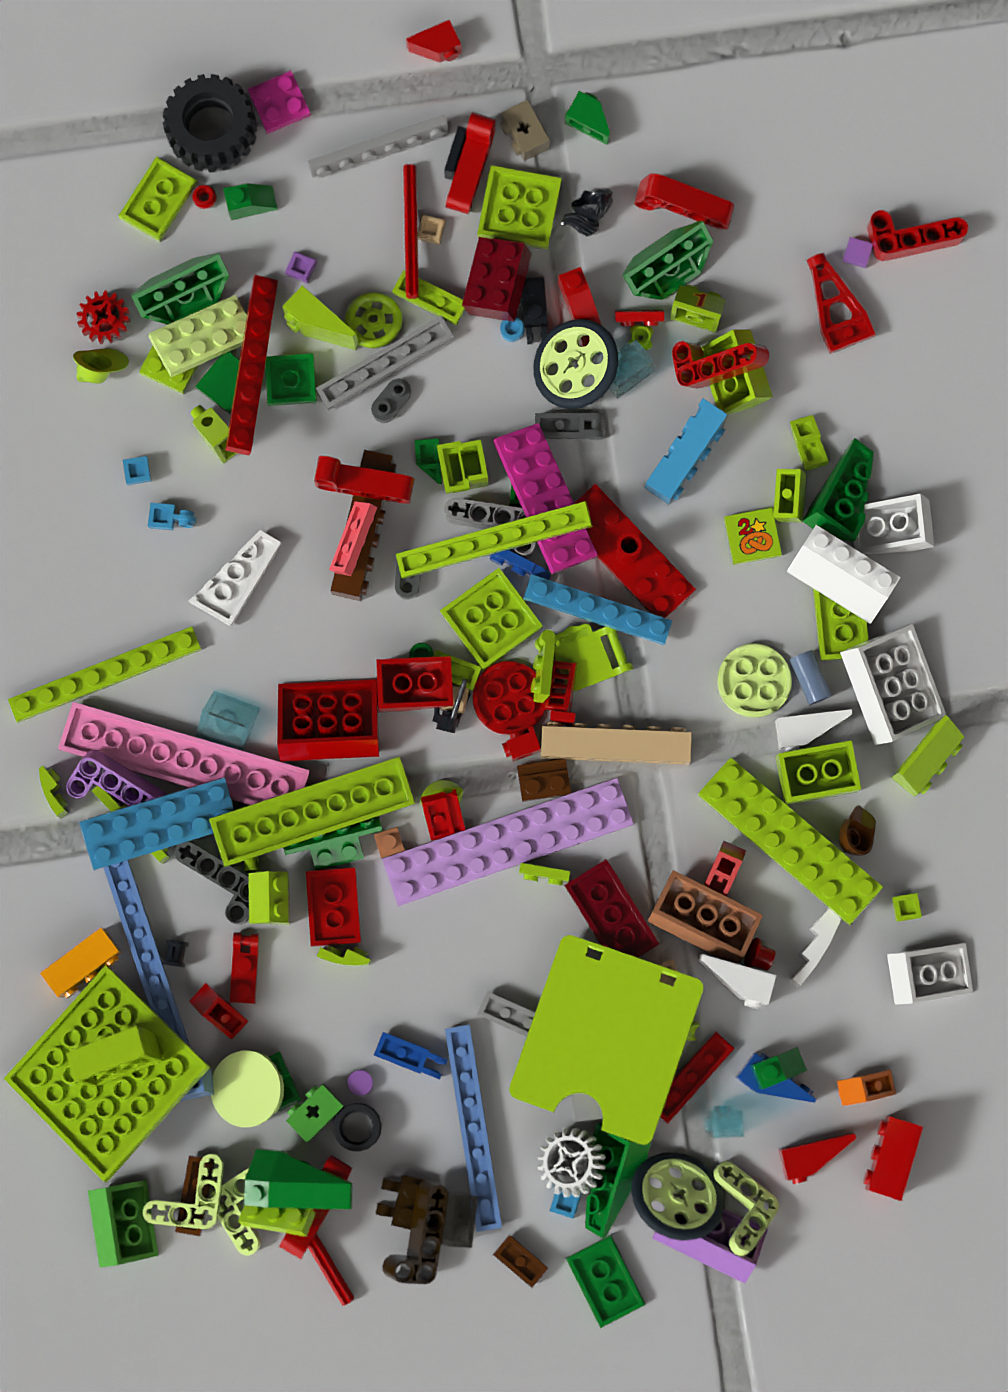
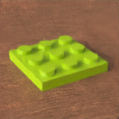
M491 165L477 237L525 243L526 246L548 249L562 178Z
M497 568L440 610L444 619L479 666L482 667L483 671L543 628V625L500 568Z

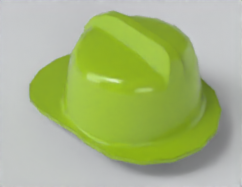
M110 348L81 350L73 354V359L77 363L76 378L79 382L103 383L111 372L124 370L129 364V359L124 353Z

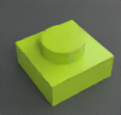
M917 893L891 898L896 922L922 918Z

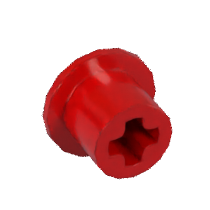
M755 938L750 943L745 954L744 966L749 968L756 966L768 971L774 963L776 951L761 945V940Z

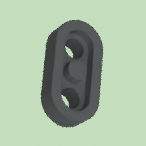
M400 378L392 380L373 402L371 411L376 421L380 423L390 422L410 399L411 388L406 380ZM396 387L403 388L402 393L397 394L394 392V389ZM385 405L388 407V410L380 412L379 408Z
M396 562L395 591L402 599H412L419 592L421 574L404 579L401 578L398 562ZM405 584H410L412 586V589L410 591H404L403 586Z

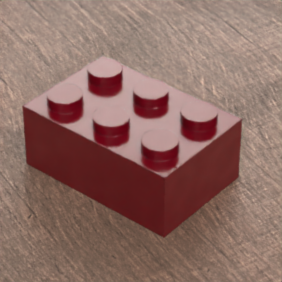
M485 237L478 238L462 306L469 315L515 322L532 255L525 243Z

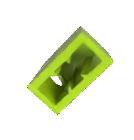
M202 405L196 406L190 413L194 418L192 423L199 435L224 464L237 454L225 450L229 427L212 408L205 410Z

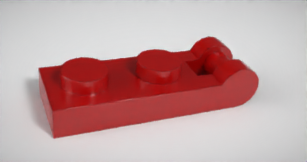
M234 932L229 1003L256 1004L259 933L242 935L241 932ZM242 945H250V953H241Z

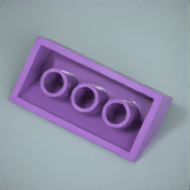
M674 1193V1197H675V1198L680 1197V1198L682 1199V1195H681V1194L676 1195V1194ZM694 1205L695 1210L698 1213H707L706 1208L703 1205ZM725 1208L719 1224L704 1237L680 1241L669 1239L654 1232L652 1239L736 1280L746 1283L757 1264L768 1229L765 1230L756 1246L744 1256L735 1254L729 1246L730 1238L743 1220V1217ZM674 1215L677 1223L682 1225L687 1223L683 1215ZM749 1221L750 1226L754 1230L760 1229V1225ZM745 1235L740 1239L741 1246L744 1247V1242L749 1236Z

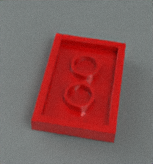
M356 868L305 871L311 947L361 943Z

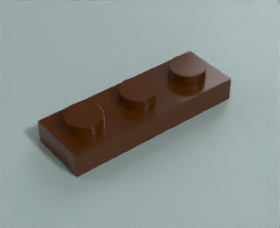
M189 1155L181 1202L195 1204L199 1165L203 1157ZM214 1159L205 1163V1167L209 1168V1176L203 1175V1180H212ZM206 1184L202 1188V1194L205 1198L209 1196L211 1184ZM179 1207L177 1221L183 1222L187 1219V1211L185 1208ZM192 1208L193 1216L190 1223L195 1224V1218L203 1219L204 1221L206 1210L203 1214H194L196 1208ZM176 1226L175 1229L177 1233L194 1236L202 1235V1229Z

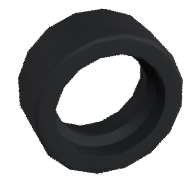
M353 1103L347 1105L338 1112L334 1119L333 1132L335 1139L342 1147L349 1151L360 1152L369 1149L377 1142L381 1135L382 1123L380 1116L374 1108L367 1104ZM354 1112L366 1114L372 1122V1132L362 1142H352L347 1139L342 1129L345 1118Z

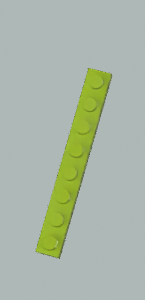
M584 501L396 554L401 578L404 579L593 526L587 503Z
M191 626L9 698L8 702L16 722L20 723L202 649L194 628Z

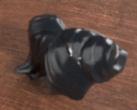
M600 188L595 192L583 191L581 197L571 203V208L575 213L565 214L561 225H570L580 234L587 237L595 234L599 228V220L604 217L608 208L613 203L611 197L613 192L609 188Z

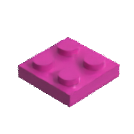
M292 71L248 89V93L267 134L311 116Z

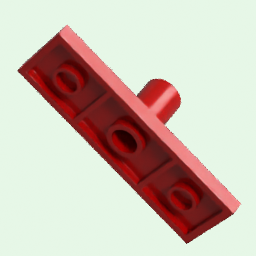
M596 484L575 502V504L584 501L587 503L593 527L586 528L596 550L597 558L649 613L667 618L696 591V588ZM630 546L634 549V552L626 553L622 548Z

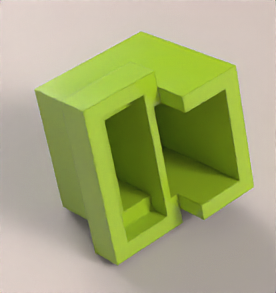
M481 440L464 442L462 444L461 441L437 445L446 494L489 486Z

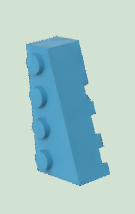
M704 398L698 405L699 408L695 417L690 416L682 430L683 434L676 437L668 450V455L663 456L645 484L646 490L667 504L672 499L677 501L684 491V488L681 486L685 480H692L698 471L695 467L700 460L703 462L712 451L709 446L714 440L718 442L726 431L723 426L727 414Z

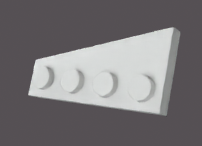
M260 530L188 602L232 627L282 543Z

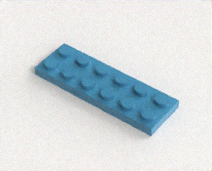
M223 777L78 822L92 868L97 870L213 834L209 819L234 811L225 778Z

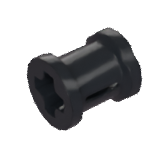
M167 939L168 950L163 964L185 968L183 961L185 949L189 947V943Z

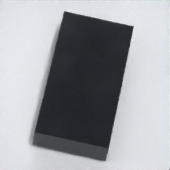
M457 127L444 169L446 179L453 180L466 140L465 127Z

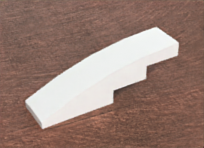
M830 908L809 928L816 937L799 954L807 962L790 979L797 987L802 985L817 966L830 945L841 921V918Z

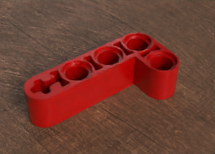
M475 112L471 113L466 130V140L447 196L445 208L469 215L495 136V118Z
M651 173L640 181L634 205L640 209L652 211L661 207L697 222L703 221L705 225L720 230H727L729 228L735 206L726 199L656 173Z
M878 210L872 214L867 231L870 243H873L872 251L874 256L880 261H889L959 245L968 232V224L964 219L955 217L895 231L890 214L884 210ZM881 221L884 223L885 227L878 228L875 226L874 222ZM928 233H933V234H935V235L937 236L938 240H936V241L930 240V239L927 237V234H928ZM909 238L913 240L914 245H906L903 239ZM880 244H888L891 250H882Z
M680 341L674 345L672 357L678 383L684 387L699 389L765 366L769 360V351L762 345L744 343L704 358L703 349L700 345Z
M330 456L318 457L314 478L315 486L325 491L402 504L411 503L415 478L404 474L341 464L339 459Z
M330 1155L321 1171L330 1172L347 1180L351 1174L352 1167ZM312 1209L315 1212V1216L307 1237L286 1233L279 1247L301 1260L330 1209Z

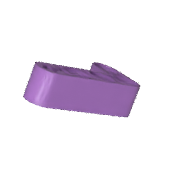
M91 750L84 756L66 785V790L70 796L82 798L95 784L129 806L167 795L163 790L98 750ZM88 761H93L97 768L91 767ZM109 774L115 775L118 781H113ZM76 780L82 781L85 787H80ZM130 787L136 788L139 795L132 793Z

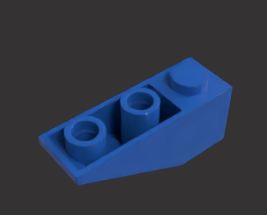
M762 1052L759 1055L753 1053L735 1077L755 1093L812 1103L816 1101L812 1096L814 1092L803 1083L800 1086L792 1081L793 1077L768 1088L759 1089L750 1065L769 1058Z

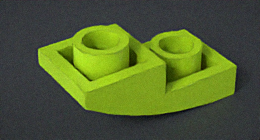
M42 765L39 768V777L44 795L53 812L62 819L69 813L65 808L68 803L60 793L54 794L62 788L58 783L61 778L53 768L48 770V768Z
M328 946L326 950L320 947L316 956L325 961L345 966L370 965L372 961L367 958L369 953L356 947L353 951L347 949L343 958L340 957L341 951L331 946Z

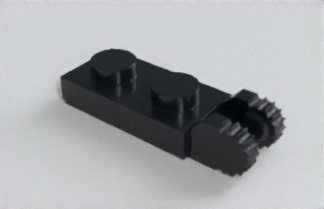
M544 277L526 278L521 300L524 328H526L528 345L533 344L534 341L532 327L541 326L540 336L542 341L548 337V317Z

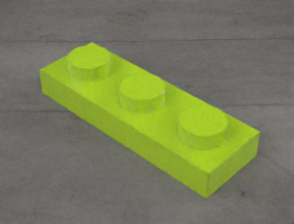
M404 270L392 290V294L438 317L442 316L444 320L456 326L465 311L462 306V299L420 278L419 297L417 299H408L406 297Z
M244 1205L238 1222L242 1226L307 1237L315 1212L312 1209L267 1208Z

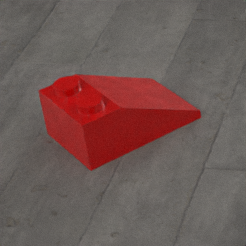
M451 656L376 659L378 713L453 706Z

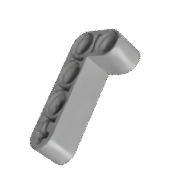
M452 498L444 506L445 518L449 523L479 529L501 525L497 520V517L501 514L510 516L509 522L526 518L522 508L467 499ZM454 507H459L457 516L452 515ZM466 508H469V518L465 516ZM477 510H482L486 513V517L482 520H477L473 517V513ZM536 542L530 544L531 548L528 551H520L517 547L513 548V552L525 559L531 558L535 552Z

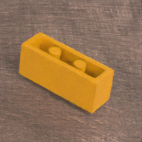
M101 927L40 974L58 998L65 996L68 999L79 991L77 986L84 981L86 983L91 982L98 974L97 971L105 965L111 967L118 962V955L122 951L106 929Z

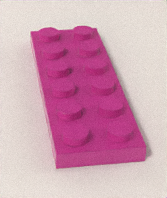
M539 423L494 439L495 448L526 518L575 504ZM586 528L538 541L551 574L597 557L596 550Z

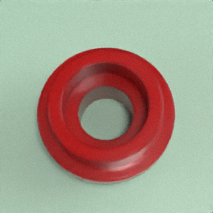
M201 185L194 190L192 199L198 208L209 209L216 203L217 195L211 186ZM203 195H208L209 199L207 201H202L201 197Z

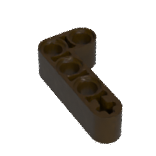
M424 1180L418 1185L407 1255L394 1254L384 1260L382 1270L387 1277L403 1284H429L435 1279L448 1203V1190L445 1186L431 1180ZM427 1240L426 1246L423 1248V1244ZM400 1265V1270L396 1273V1270Z

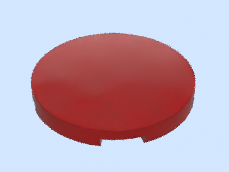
M516 661L499 662L488 667L478 678L473 690V707L481 723L489 730L501 735H511L519 731L526 732L528 727H534L545 711V701L543 703L533 701L534 693L531 692V685L533 679L536 678V672Z

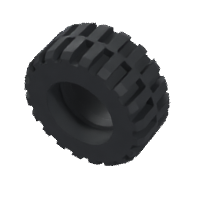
M204 74L197 75V80L192 81L191 78L185 80V85L182 88L178 85L173 90L175 96L168 97L166 101L168 108L163 109V128L173 153L177 158H181L185 165L190 167L193 164L195 170L201 172L204 168H208L209 173H214L216 168L221 167L225 171L230 169L229 165L234 162L235 165H238L242 162L241 156H248L251 151L250 145L255 144V132H257L255 112L248 94H244V90L239 84L233 85L232 79L224 77L223 80H220L219 75L211 74V78H205ZM207 107L222 108L231 114L233 120L229 130L223 136L214 140L198 139L192 136L188 130L191 118L198 111Z

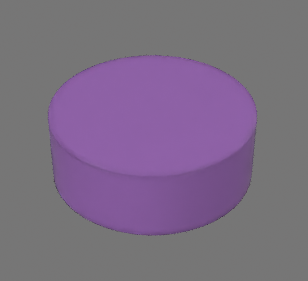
M355 1071L348 1078V1088L354 1095H366L373 1087V1079L366 1071Z

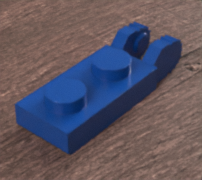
M509 550L489 555L491 556L489 559L492 562L501 566L505 563L511 566V570L524 577L525 574L531 576L532 574L547 580L551 578L547 569L544 570L543 567Z
M382 1032L374 1052L376 1057L419 1074L422 1072L439 1080L442 1074L436 1070L424 1067L426 1059L430 1058L441 1065H446L448 1060L430 1053L428 1049Z

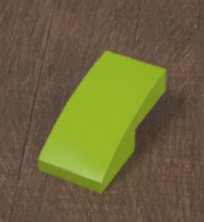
M810 415L790 421L791 431L804 471L828 465V458L820 440L821 434L814 416Z

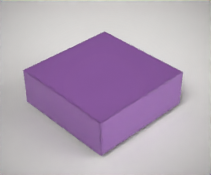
M850 237L842 262L866 268L873 243Z
M294 251L285 275L308 284L317 260Z

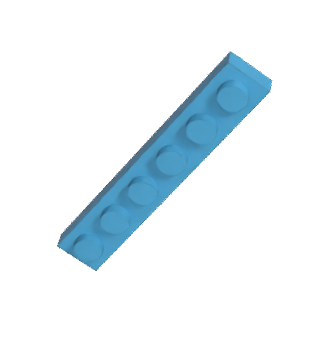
M532 574L523 598L524 600L661 645L666 643L672 620Z

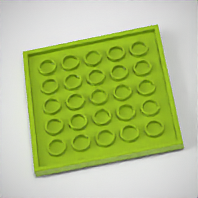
M105 965L4 1077V1080L103 1182H108L207 1072L210 1066L110 967ZM131 1024L155 1032L162 1062L94 1088L74 1082L66 1052L74 1050L75 1045L83 1042L93 1043L98 1041L97 1037L107 1033L114 1035L121 1032L122 1027Z

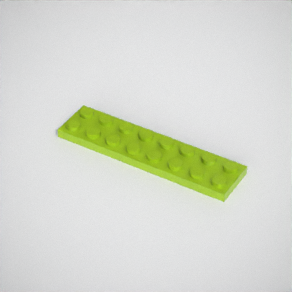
M396 757L210 818L209 821L224 867L413 805L415 802L401 759Z
M731 757L698 793L702 800L849 926L883 889L882 885Z

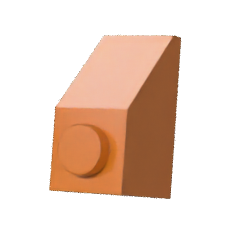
M891 1069L837 1081L842 1106L896 1095Z

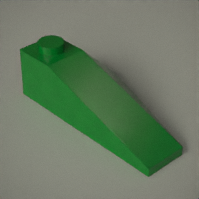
M856 438L851 441L814 498L802 522L812 529L817 525L838 539L852 542L856 540L866 517L864 507L865 502L868 501L869 494L866 491L868 479L871 478L874 452Z
M596 1123L593 1136L597 1140L594 1145L599 1144L602 1146V1149L597 1153L605 1155V1159L599 1160V1164L605 1165L606 1168L604 1170L598 1169V1173L603 1178H594L597 1187H591V1192L587 1196L585 1228L600 1238H606L631 1192L635 1171L647 1160L651 1142L645 1145L638 1144L601 1130L602 1123Z
M257 1148L245 1178L244 1205L267 1208L352 1209V1183L330 1172L312 1167L310 1163L304 1160L299 1161L282 1150Z

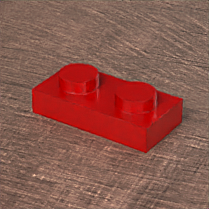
M615 310V322H620V326H634V322H644V326H658L659 321H664V310Z

